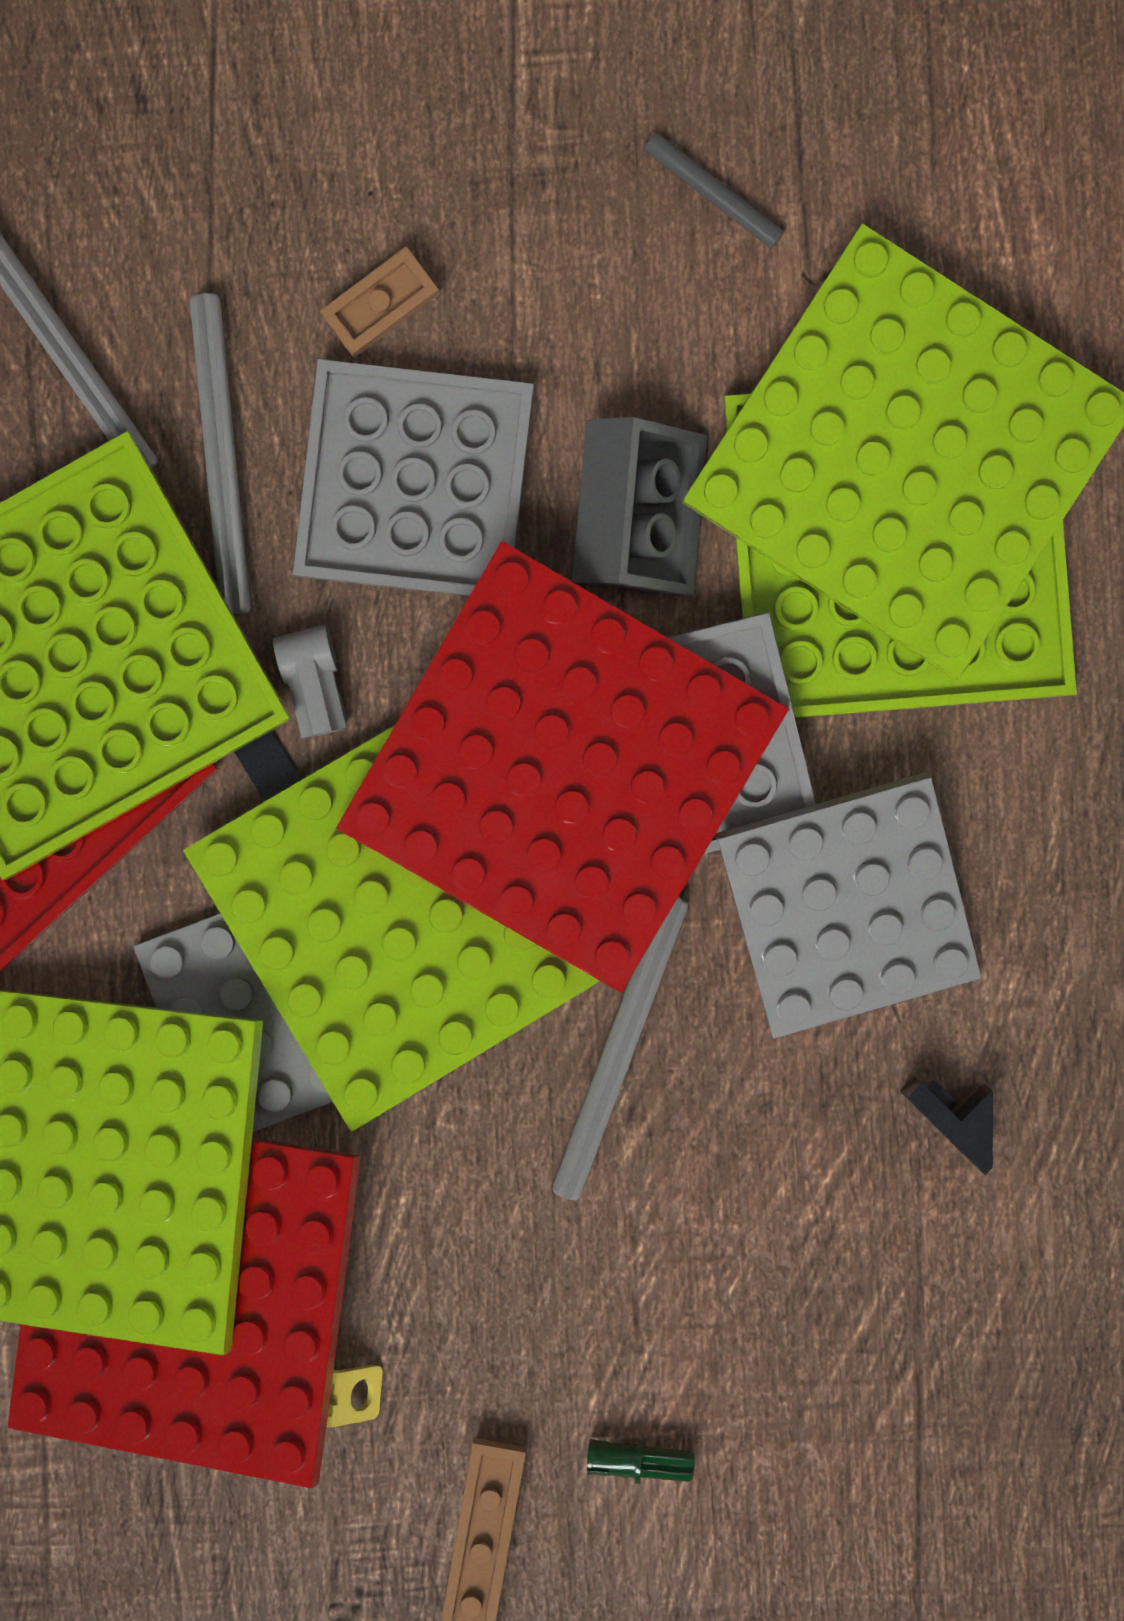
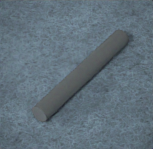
M658 132L645 145L644 150L767 247L772 249L784 234L783 230Z

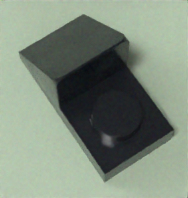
M914 1077L900 1091L984 1175L993 1168V1091L989 1087L982 1085L954 1114L950 1110L957 1102L935 1080L926 1087L920 1080Z

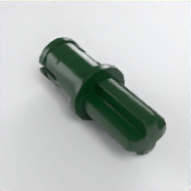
M638 1439V1444L589 1440L587 1475L635 1479V1484H641V1478L689 1482L694 1477L695 1454L691 1451L644 1447V1440Z

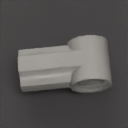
M327 625L273 637L276 661L284 684L289 685L301 738L306 739L348 728L341 694L339 693L334 673L338 672L336 655Z

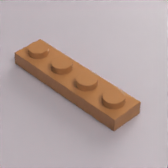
M473 1438L441 1621H496L526 1456V1447Z

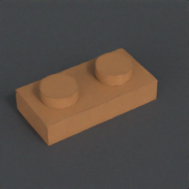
M406 246L319 312L351 356L355 358L437 297L440 292Z

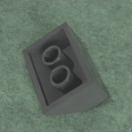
M636 417L586 420L572 576L573 583L609 590L677 596L694 595L701 515L684 505L682 501L705 467L708 435Z

